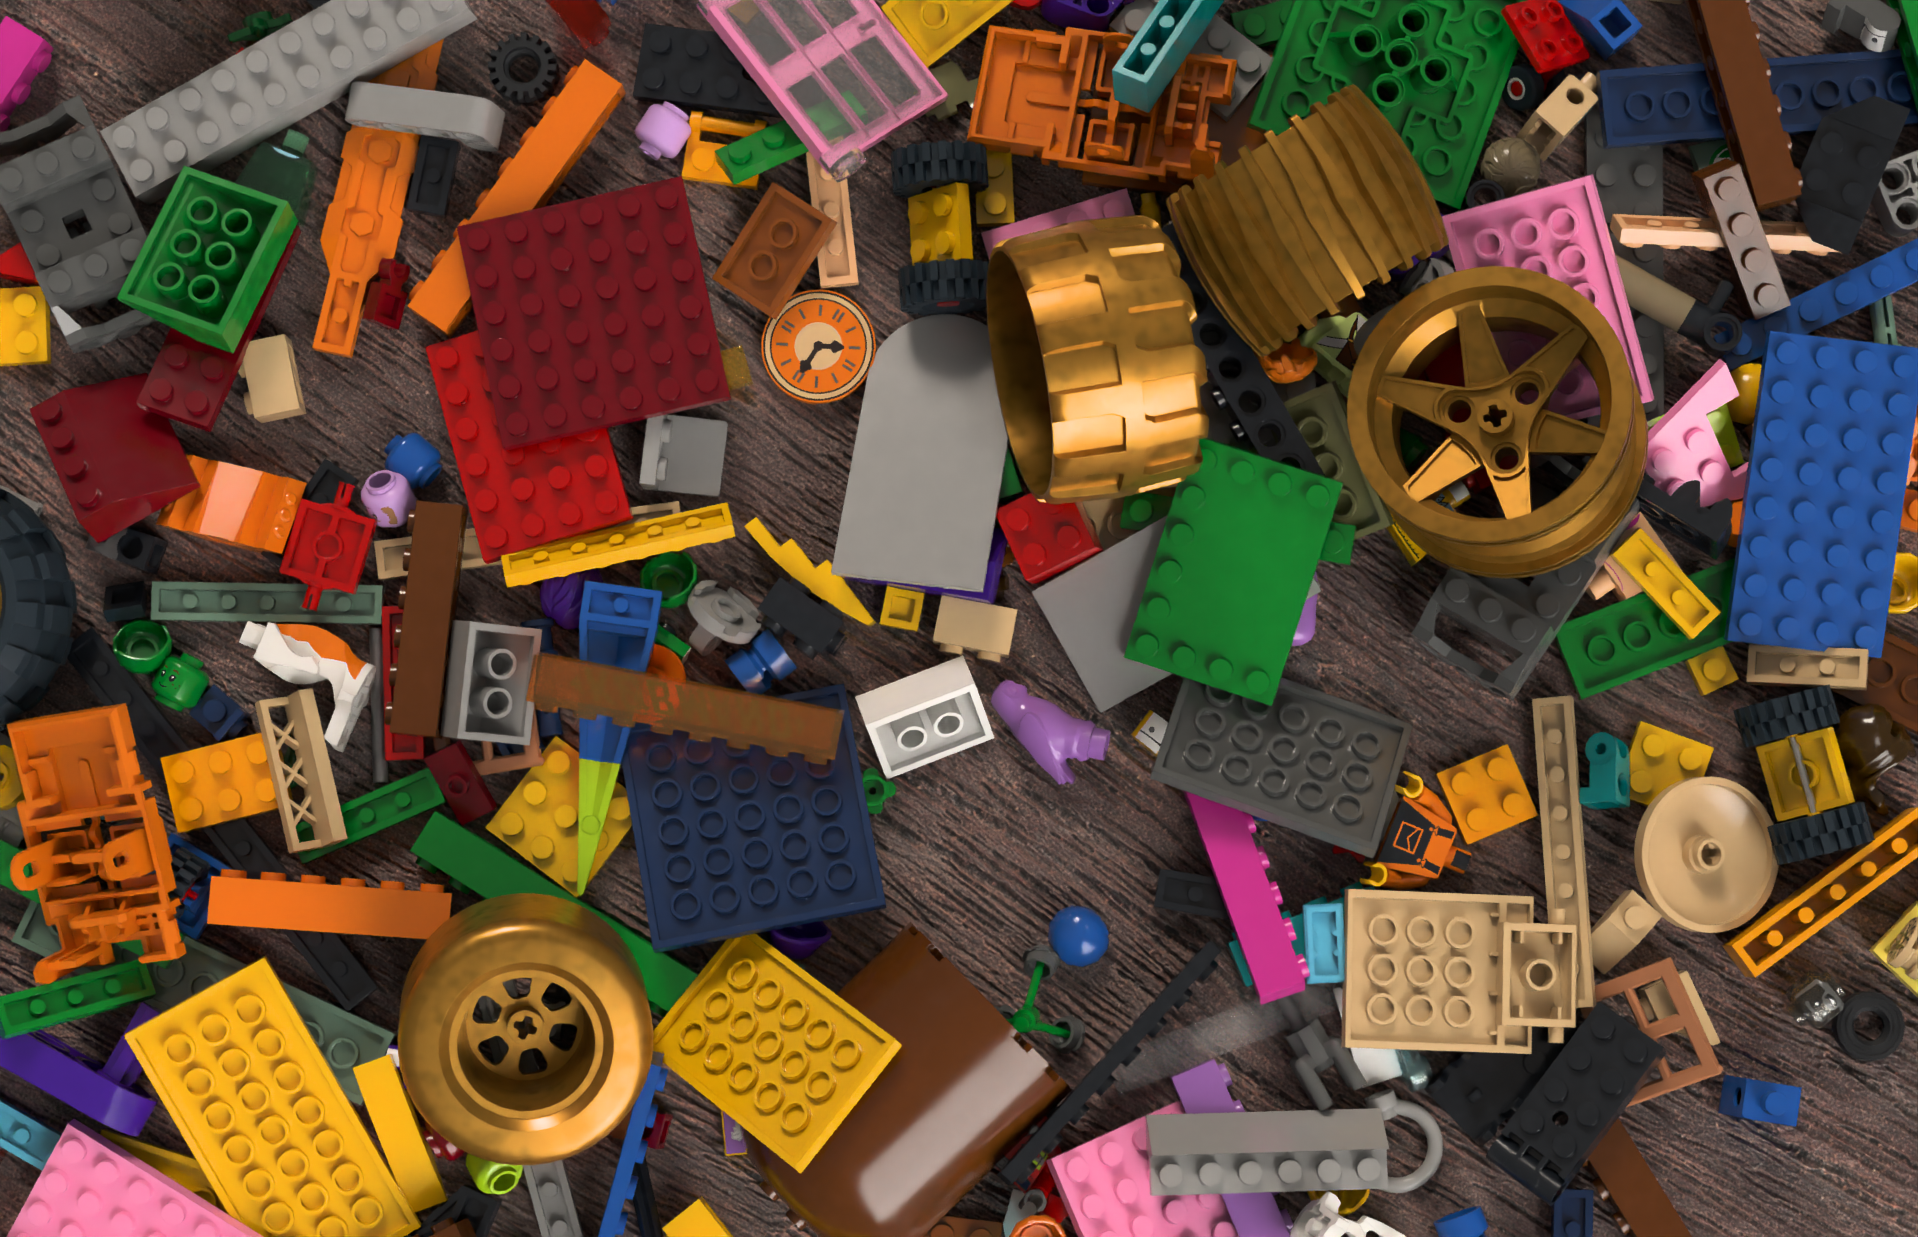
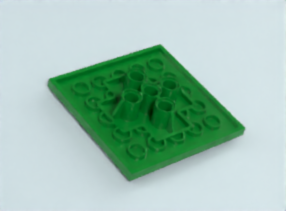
M1293 0L1246 127L1263 134L1271 129L1278 136L1291 128L1288 118L1297 114L1303 121L1312 114L1309 109L1312 104L1320 101L1323 105H1326L1328 103L1327 97L1334 92L1340 93L1342 88L1354 84L1373 102L1401 137L1422 171L1437 205L1457 212L1461 208L1508 79L1510 68L1520 46L1501 14V10L1506 5L1527 0ZM1406 16L1413 20L1416 32H1411L1405 28L1403 17ZM1355 37H1361L1366 41V46L1369 49L1367 53L1357 49L1354 42ZM1391 51L1400 54L1401 61L1404 64L1403 67H1398L1390 60ZM1425 66H1431L1435 69V74L1438 78L1437 82L1428 79L1425 74ZM1377 86L1385 87L1388 90V95L1391 98L1390 102H1384L1378 97Z

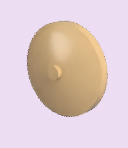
M1712 776L1693 777L1678 781L1668 786L1654 798L1644 812L1638 826L1635 838L1634 861L1638 881L1644 895L1652 907L1664 919L1684 930L1701 933H1719L1743 925L1760 911L1773 890L1779 868L1767 829L1768 826L1773 825V822L1762 803L1754 794L1740 784L1725 778Z

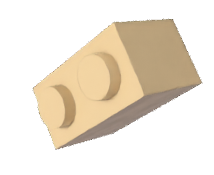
M285 334L250 341L239 369L241 378L246 377L249 392L244 393V402L248 414H254V418L260 423L306 414L291 339Z
M941 595L933 644L940 645L939 651L943 653L962 656L963 650L978 652L977 659L1000 663L1001 657L1009 658L1018 609Z

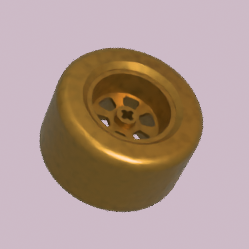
M517 893L486 899L469 906L443 923L428 938L413 960L406 976L399 1012L398 1057L403 1081L410 1098L420 1114L438 1134L457 1148L484 1160L508 1165H539L563 1160L581 1153L598 1143L621 1123L632 1109L646 1082L653 1054L654 1033L642 973L627 944L607 922L588 909L566 899L535 893ZM531 978L529 992L522 996L512 997L503 982L512 979ZM551 983H555L566 989L571 996V1001L557 1009H550L541 998ZM481 996H488L501 1006L500 1014L495 1021H476L473 1018L474 1008ZM525 1016L531 1017L532 1024H527L525 1029L519 1028L518 1021H523ZM555 1024H573L577 1027L575 1039L570 1048L562 1049L549 1039L551 1029ZM494 1036H500L509 1046L503 1058L497 1063H492L478 1047L482 1041ZM528 1049H539L547 1061V1067L535 1072H521L519 1069L521 1053Z

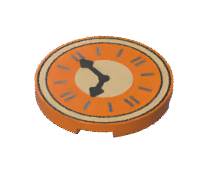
M808 290L791 296L776 320L769 317L762 335L761 352L768 375L783 393L797 401L816 405L847 398L863 385L867 379L869 367L872 366L875 358L876 341L870 320L854 301L840 293L829 290Z

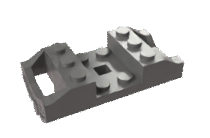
M80 95L62 102L43 117L13 130L0 132V157L32 150L36 148L38 141L48 143L55 140L78 122L86 127L0 165V203L16 231L34 269V275L73 353L99 348L117 338L125 339L137 334L141 330L140 328L158 321L134 309L103 324L82 328L68 315L93 303L97 310L109 306L108 300L118 296L148 237ZM84 216L87 217L88 221L82 224L86 233L79 235L75 227L67 229L66 224Z
M1531 455L1530 474L1534 469L1542 466L1567 487L1582 472L1560 455ZM1531 478L1532 511L1559 496L1556 492ZM1497 497L1495 500L1497 512L1493 518H1506ZM1634 499L1629 511L1619 525L1592 551L1559 569L1536 575L1529 587L1523 584L1527 577L1489 578L1469 574L1451 567L1431 596L1418 624L1412 631L1411 635L1414 641L1437 659L1449 666H1455L1456 671L1473 682L1477 680L1483 687L1493 693L1513 701L1639 511L1638 499ZM1441 612L1466 627L1471 637L1481 643L1484 641L1489 643L1492 649L1504 656L1507 652L1517 659L1500 674L1484 668L1434 635L1437 614Z

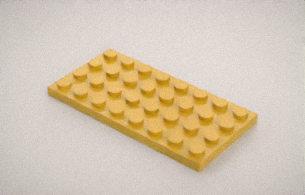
M266 955L125 1033L126 1041L231 1217L264 1237H404L421 1227L420 1220L400 1190L395 1177Z

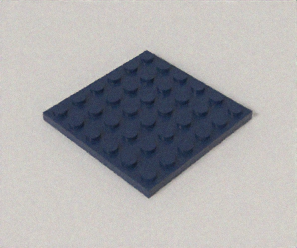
M844 683L760 699L765 733L758 732L755 717L753 718L750 730L742 729L737 704L730 705L731 727L720 725L714 708L708 709L711 723L703 722L698 712H693V719L685 718L684 714L632 724L622 758V766L654 953L887 908ZM751 701L744 702L746 715L748 714ZM767 702L782 704L788 707L792 732L790 737L771 735ZM721 707L722 713L725 714L724 707ZM776 709L778 731H784L783 712ZM796 715L806 724L799 737Z

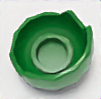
M673 552L658 554L656 557L648 560L640 571V588L663 592L662 608H676L687 603L688 596L698 583L697 566L686 552L682 554Z
M134 620L123 625L113 637V652L120 666L128 671L137 674H149L159 670L164 659L171 655L172 639L165 625H158L150 620Z

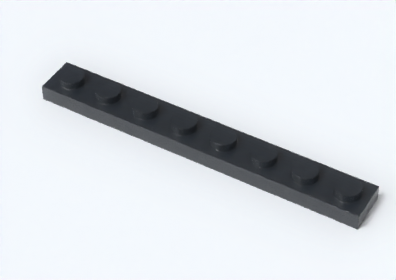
M1208 941L1197 951L998 1172L997 1176L1007 1185L1013 1184L1015 1180L1022 1184L1034 1172L1037 1166L1032 1161L1042 1150L1048 1155L1061 1142L1064 1137L1059 1131L1068 1121L1075 1125L1090 1108L1085 1102L1094 1092L1101 1096L1113 1084L1116 1078L1111 1075L1112 1072L1121 1063L1127 1067L1142 1051L1137 1046L1138 1043L1146 1035L1153 1038L1168 1022L1163 1017L1172 1006L1178 1010L1193 994L1189 989L1191 984L1198 977L1202 981L1206 980L1219 964L1214 959L1221 952L1217 946Z

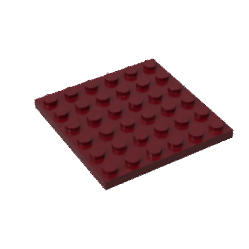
M682 176L457 227L502 447L505 451L732 400Z

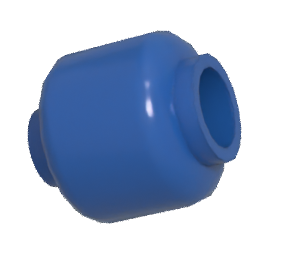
M410 433L404 437L396 435L384 450L388 455L385 461V470L403 475L408 480L411 489L418 487L425 489L436 479L442 470V465L439 463L441 460L440 451L418 433Z

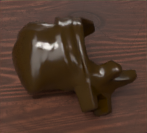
M1866 703L1847 710L1839 717L1840 722L1832 724L1855 802L1858 800L1866 802L1879 815L1885 816L1889 811L1884 805V795L1876 788V780L1900 764L1907 756L1915 757L1917 752L1903 724L1893 723V718L1890 712L1886 711L1885 707L1879 704Z

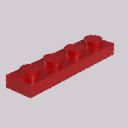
M382 606L385 760H424L426 757V737L393 734L389 732L390 725L385 724L387 702H393L395 688L389 684L390 668L392 663L398 662L399 648L394 647V633L396 625H402L404 611L399 609L398 606Z

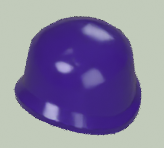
M823 921L767 931V938L775 949L787 958L799 960L809 958L832 935V931Z

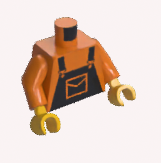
M1403 771V774L1409 779L1408 785L1403 788L1395 784L1394 790L1405 796L1400 797L1374 861H1365L1363 865L1369 866L1372 872L1369 879L1360 878L1361 884L1380 886L1394 891H1404L1421 888L1429 880H1437L1443 867L1464 874L1472 853L1452 845L1457 833V828L1452 825V815L1439 797L1423 785V780L1419 776Z

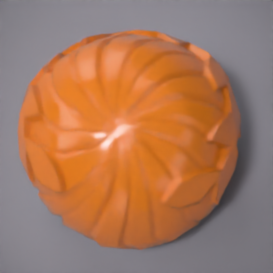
M1298 338L1294 339L1291 345L1283 343L1280 348L1264 357L1259 356L1253 350L1266 375L1275 383L1286 384L1301 381L1314 370L1318 363L1317 352L1312 348L1302 347Z

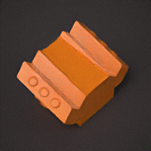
M186 454L201 487L161 508L156 525L184 532L199 539L258 553L266 551L282 554L307 483L264 471Z

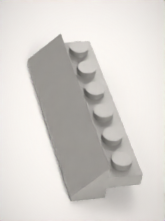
M1381 1108L1145 1115L1151 1196L1388 1189L1387 1149H1389Z

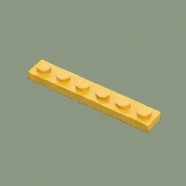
M728 502L570 537L501 555L506 585L509 588L518 585H529L533 582L553 577H565L572 573L589 569L605 568L609 565L629 560H640L665 552L681 551L687 547L705 543H716L736 536Z

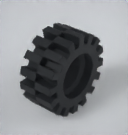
M521 32V37H515L514 33L508 35V41L504 42L501 39L497 43L499 48L497 50L492 49L490 53L492 60L488 61V69L491 82L502 98L507 102L511 100L514 105L521 106V103H525L527 107L534 106L533 101L536 100L542 103L545 101L544 96L547 93L552 95L555 91L553 88L554 83L558 84L559 81L558 72L560 70L556 57L546 41L542 42L539 36L533 35V37H529L528 33ZM522 56L531 57L538 63L536 77L527 83L514 81L510 77L509 72L512 62Z

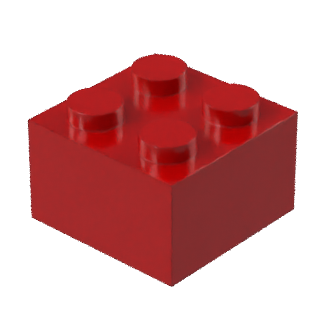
M1029 493L997 509L996 517L1022 574L1028 582L1037 584L1104 551L1082 502L1050 504L1038 501L1032 493Z

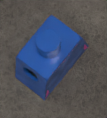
M1724 1075L1718 1113L1796 1127L1801 1087ZM1741 1089V1100L1738 1105L1737 1095L1739 1090Z

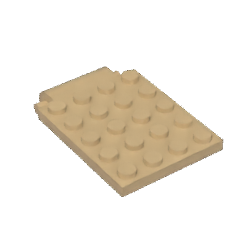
M1345 889V980L1343 982L1341 1047L1532 1054V1027H1548V1043H1564V1028H1576L1577 925H1565L1566 909H1550L1549 924L1533 923L1534 896ZM1554 945H1558L1563 1009L1562 1007H1554V983L1556 980Z

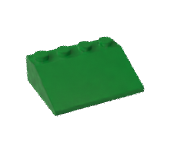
M183 166L117 299L199 342L234 353L298 220L288 201Z

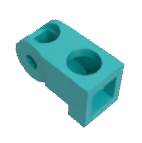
M1606 732L1595 733L1589 738L1585 747L1586 757L1590 761L1589 787L1580 788L1579 803L1593 810L1630 807V754L1628 746L1622 740Z

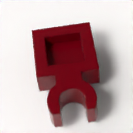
M382 258L378 268L380 282H371L362 318L387 329L399 330L408 293L401 291V287L409 277L410 266L396 264L397 260Z

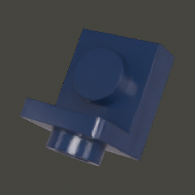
M215 684L212 685L197 705L188 713L212 733L213 737L220 743L240 738L247 730L249 724L246 721L251 716L247 710Z

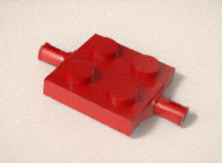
M339 481L334 503L319 504L301 498L279 573L298 578L308 585L303 604L301 605L302 608L317 612L323 590H339L356 595L377 526V520L357 515L348 508L355 488L354 485Z

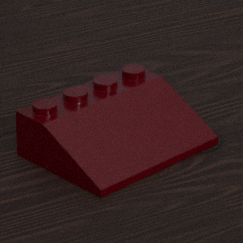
M147 373L63 390L29 409L78 522L98 544L201 487L170 419L141 409L136 403L149 376Z

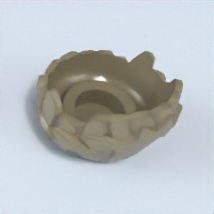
M1506 137L1495 141L1486 149L1480 167V177L1482 180L1489 179L1499 184L1505 193V198L1530 192L1535 187L1540 176L1541 167L1539 154L1531 144L1520 138Z

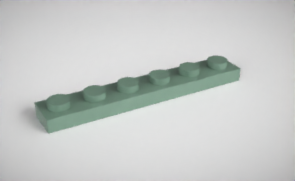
M152 581L150 620L382 625L385 586L358 585L356 595L339 590H323L317 612L301 607L308 588L306 584Z

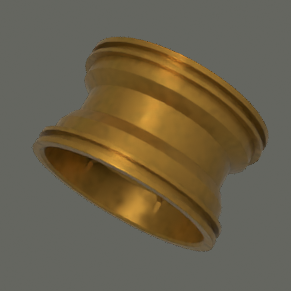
M1488 266L1456 271L1430 281L1405 296L1378 322L1362 347L1352 372L1347 400V423L1354 454L1363 474L1377 495L1386 504L1395 521L1406 535L1424 552L1454 569L1483 577L1505 579L1529 577L1559 569L1581 558L1604 541L1619 525L1637 496L1647 463L1648 425L1645 409L1637 386L1632 378L1623 347L1606 318L1589 300L1570 286L1548 275L1516 267ZM1514 331L1529 333L1546 338L1550 342L1512 374H1509L1491 332ZM1461 342L1466 387L1417 380L1434 359ZM1581 363L1591 374L1598 388L1601 407L1600 428L1547 410L1550 398L1563 378ZM1533 390L1539 393L1538 398L1532 404L1524 405L1519 403V399L1524 392ZM1462 408L1471 410V415L1465 422L1455 423L1452 421L1456 411ZM1403 411L1410 412L1451 434L1411 478L1406 470L1400 445V427ZM1515 455L1519 457L1518 463L1514 468L1510 470L1499 468L1500 461L1505 456ZM1531 455L1590 456L1588 463L1578 478L1564 492L1547 504L1532 511ZM1485 467L1506 518H1478L1463 515L1439 505L1435 500L1444 490Z

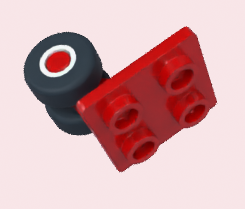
M1527 0L1506 5L1501 10V14L1530 60V64H1519L1510 68V73L1502 92V98L1513 110L1524 111L1536 107L1543 99V96L1546 100L1565 80L1564 67L1585 62L1590 57L1582 38L1576 33L1565 15L1562 5L1557 0Z

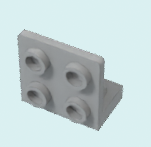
M667 414L648 418L639 484L646 490L719 497L728 431L727 422Z

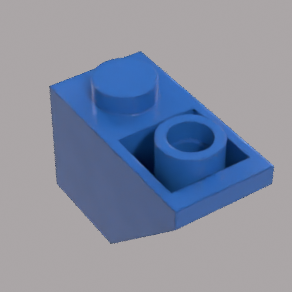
M1621 0L1558 1L1562 5L1565 15L1605 61L1630 42L1643 26Z

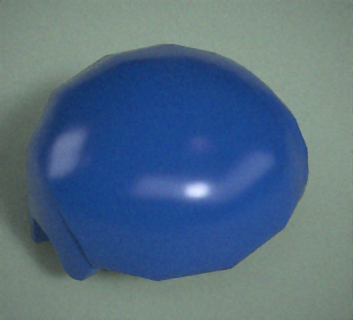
M1070 905L1058 911L1049 923L1048 942L1054 952L1066 964L1086 967L1099 961L1107 951L1109 931L1106 924L1095 911L1084 906Z

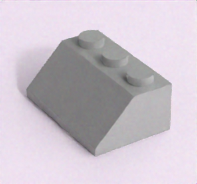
M452 621L440 736L530 745L542 629L472 621Z

